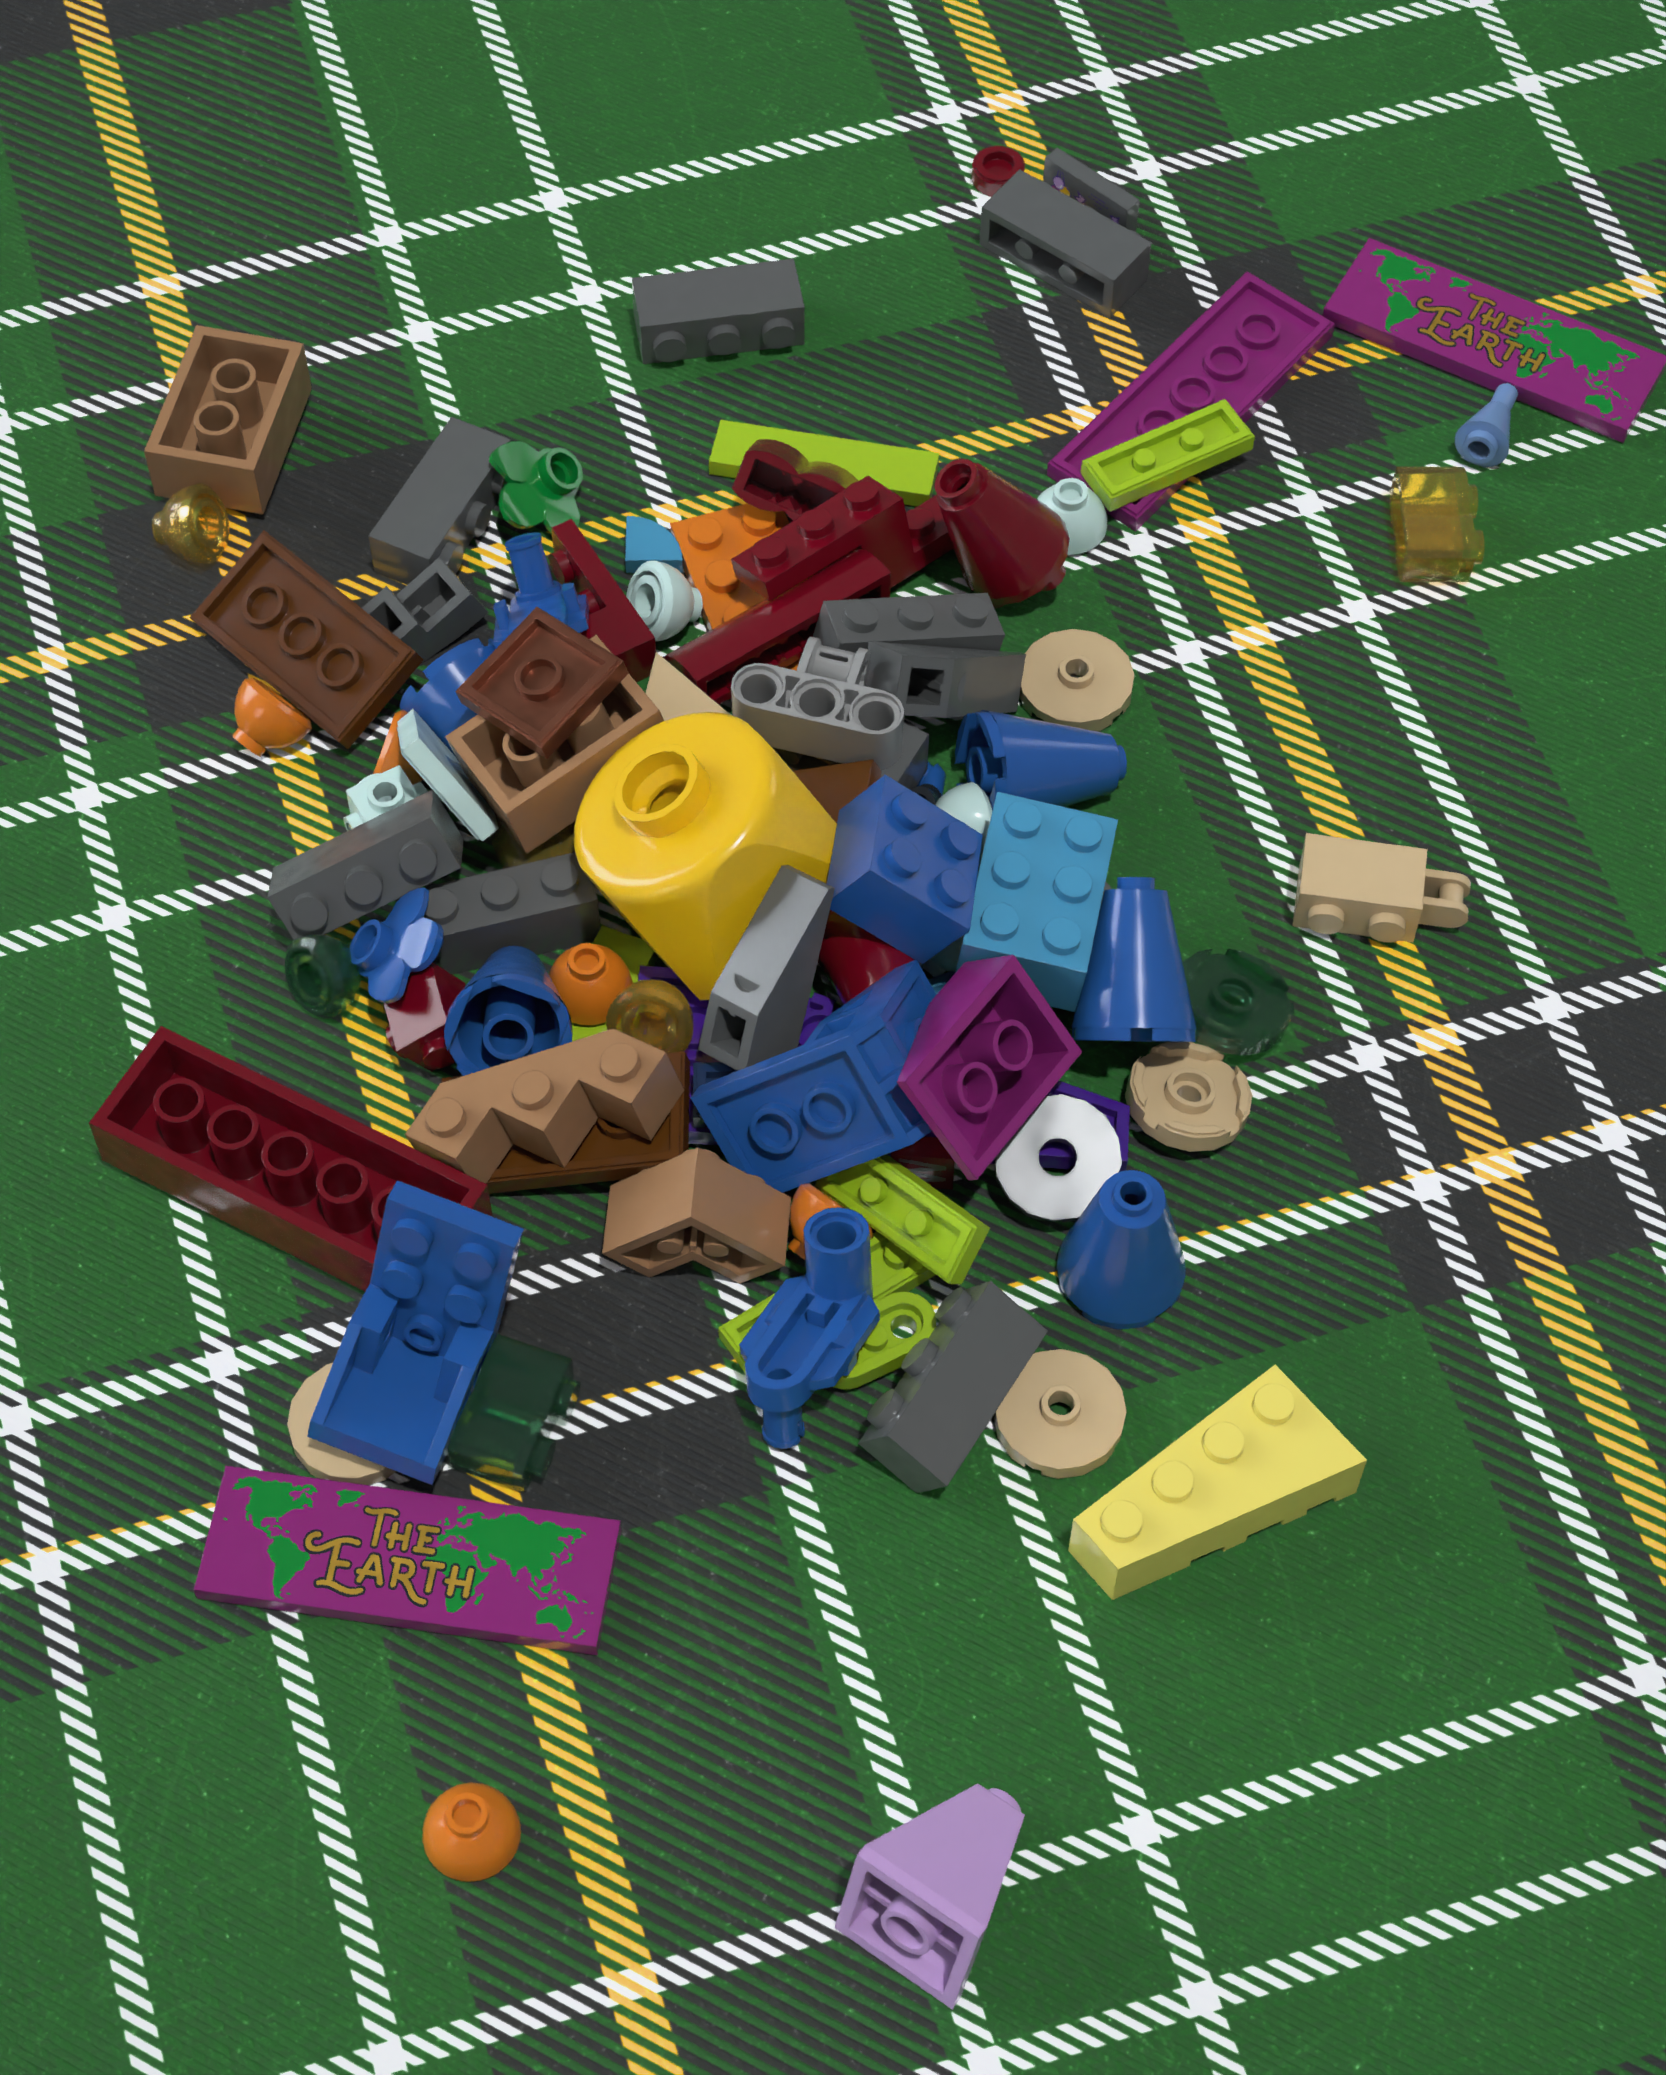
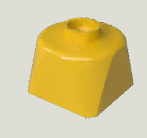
M700 712L678 716L648 728L629 740L607 760L590 783L580 803L574 826V847L580 868L609 904L701 1001L710 999L714 985L781 866L789 865L827 884L837 824L776 751L747 722L729 714Z

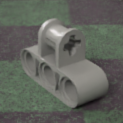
M810 636L804 647L797 670L770 664L754 663L738 670L732 678V716L747 722L771 747L838 763L873 759L880 770L889 768L898 762L903 751L904 708L901 701L894 694L865 686L870 664V650L859 648L856 653L823 646L821 639Z

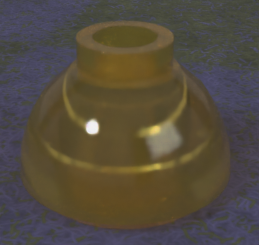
M198 483L186 486L170 497L162 511L154 515L152 531L159 544L167 545L180 558L193 563L210 564L217 561L226 548L229 538V520L226 508L217 493L208 485Z
M650 979L634 982L617 994L608 1009L606 1025L607 1030H618L666 1053L685 1051L693 1037L694 1016L687 998L680 990L668 982Z

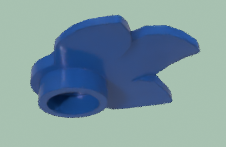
M426 888L414 889L403 895L395 903L385 921L379 922L375 919L367 921L359 928L352 939L349 948L350 962L357 966L360 975L368 979L369 995L379 1002L390 1004L398 1001L405 993L410 973L426 969L436 959L443 946L444 930L442 926L431 919L424 918L429 901V890Z

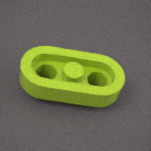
M896 1292L874 1301L879 1309L880 1320L858 1351L857 1363L848 1376H841L833 1387L838 1389H854L900 1368L909 1351L922 1339L929 1338L936 1328V1314L931 1304L925 1298L911 1292ZM904 1326L913 1330L914 1334L909 1338L903 1339L896 1337L892 1331L897 1327Z

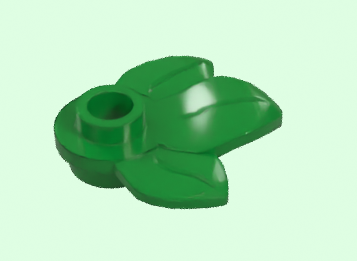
M510 441L500 445L490 454L489 462L507 482L500 491L498 502L500 512L507 523L516 528L527 529L544 522L551 534L552 527L570 519L578 527L580 513L574 496L582 482L583 471L580 462L570 451L557 447L553 449L545 448L538 452L522 441Z

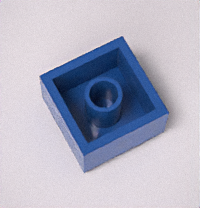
M884 775L839 810L827 884L835 888L830 910L923 964L970 931L983 835L889 776Z

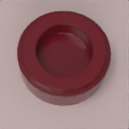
M991 146L982 149L975 155L972 162L971 179L974 187L980 193L992 197L1019 169L1025 172L1024 159L1017 151L1005 146Z

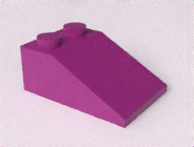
M1014 955L965 962L929 1003L897 1083L968 1180H977L1075 1062L1082 1051Z

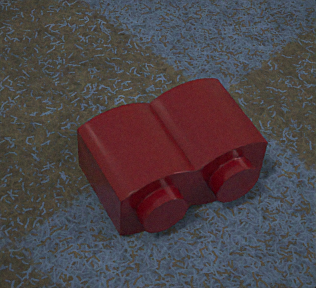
M760 439L746 451L732 489L746 503L766 511H785L794 521L806 511L814 509L845 490L850 484L858 482V480L850 472L835 464L820 461L809 462L802 453L786 443L771 439Z

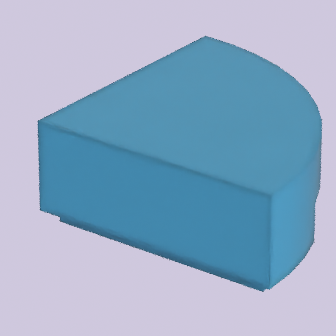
M627 516L626 573H635L643 563L650 560L666 563L683 573L681 548L672 533L652 520Z

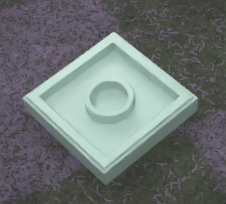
M412 709L397 721L402 756L477 840L480 839L483 842L499 828L494 811L466 777L457 758L417 712Z

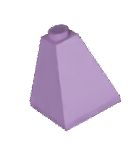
M976 1784L866 1844L857 1854L834 1928L940 2002L953 2009L961 1998L1025 1817L1021 1813L1020 1806L1016 1800L1003 1790L997 1788L987 1790L981 1785Z

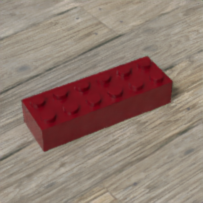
M163 1026L159 1027L89 1122L103 1161L363 1291H366L370 1284L386 1201L397 1180L493 1217L488 1184Z

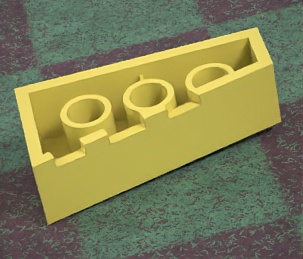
M1275 1364L1075 1517L1072 1523L1068 1551L1104 1592L1114 1600L1189 1567L1191 1561L1219 1548L1222 1551L1228 1550L1246 1542L1247 1536L1278 1522L1284 1525L1305 1516L1307 1510L1330 1499H1334L1336 1502L1356 1493L1367 1459Z

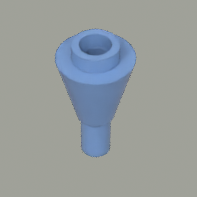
M1508 383L1500 384L1491 401L1457 430L1455 435L1456 449L1469 463L1481 467H1493L1502 463L1508 456L1510 411L1518 397V391L1513 385Z

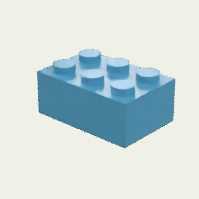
M997 792L977 875L970 931L963 936L955 973L965 962L1014 955L1050 1007L1075 1012L1087 974L1118 819Z

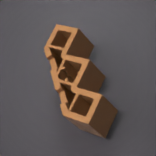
M610 1029L440 1083L405 1133V1136L414 1149L483 1183H487L513 1144L565 1168L598 1117L651 1141L684 1092V1088L665 1051L618 1030Z

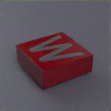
M924 1136L910 1146L891 1152V1158L933 1188L953 1190L955 1161L937 1137Z

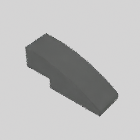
M440 557L397 595L386 586L362 607L364 611L417 652L424 659L423 662L459 638L489 613Z

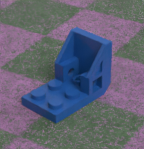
M917 959L894 968L820 1021L804 1045L703 1084L696 1089L691 1096V1100L730 1165L747 1174L762 1178L767 1185L783 1193L797 1188L801 1184L816 1181L910 1146L932 1131L897 1083L928 1005L936 996Z
M397 1180L386 1201L370 1284L349 1321L311 1417L307 1437L432 1485L480 1388L491 1359L524 1229Z

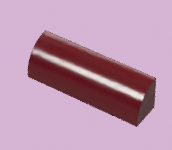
M856 549L770 602L768 600L760 602L663 656V658L717 704H721L731 698L732 678L744 666L763 663L785 668L801 658L807 640L810 636L813 637L823 601L890 598L891 572L872 553L864 549Z

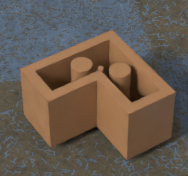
M700 1148L690 1149L677 1157L654 1167L644 1169L638 1174L610 1185L602 1254L649 1278L694 1260L741 1284L785 1266L791 1197L767 1185L762 1178L747 1174L724 1162L712 1151Z

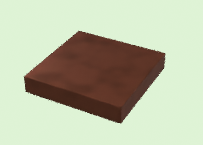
M536 607L455 692L463 705L548 759L629 672L623 660L539 607Z

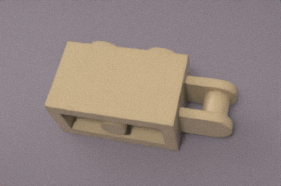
M1306 833L1298 870L1293 926L1308 928L1321 934H1334L1338 932L1368 936L1380 942L1405 941L1413 943L1418 924L1456 928L1467 923L1469 910L1463 904V898L1470 894L1471 882L1468 877L1460 873L1426 869L1428 849Z

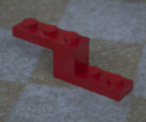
M866 476L860 481L850 484L845 490L814 509L806 511L799 518L770 536L757 541L752 547L732 558L731 561L735 577L770 602L856 549H864L872 553L891 572V587L954 549L936 495L906 512L902 497L872 477Z
M570 519L552 527L554 552L548 556L551 569L560 584L574 583L577 595L586 594L589 603V629L580 634L588 639L597 635L613 655L624 661L629 674L636 683L650 677L656 653L654 635L574 521Z

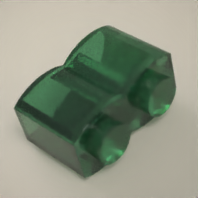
M498 1334L485 1357L474 1390L467 1400L454 1429L448 1447L451 1467L526 1493L534 1475L544 1478L549 1470L556 1449V1440L549 1438L550 1433L559 1417L566 1420L569 1419L580 1392L581 1383L573 1380L572 1358Z

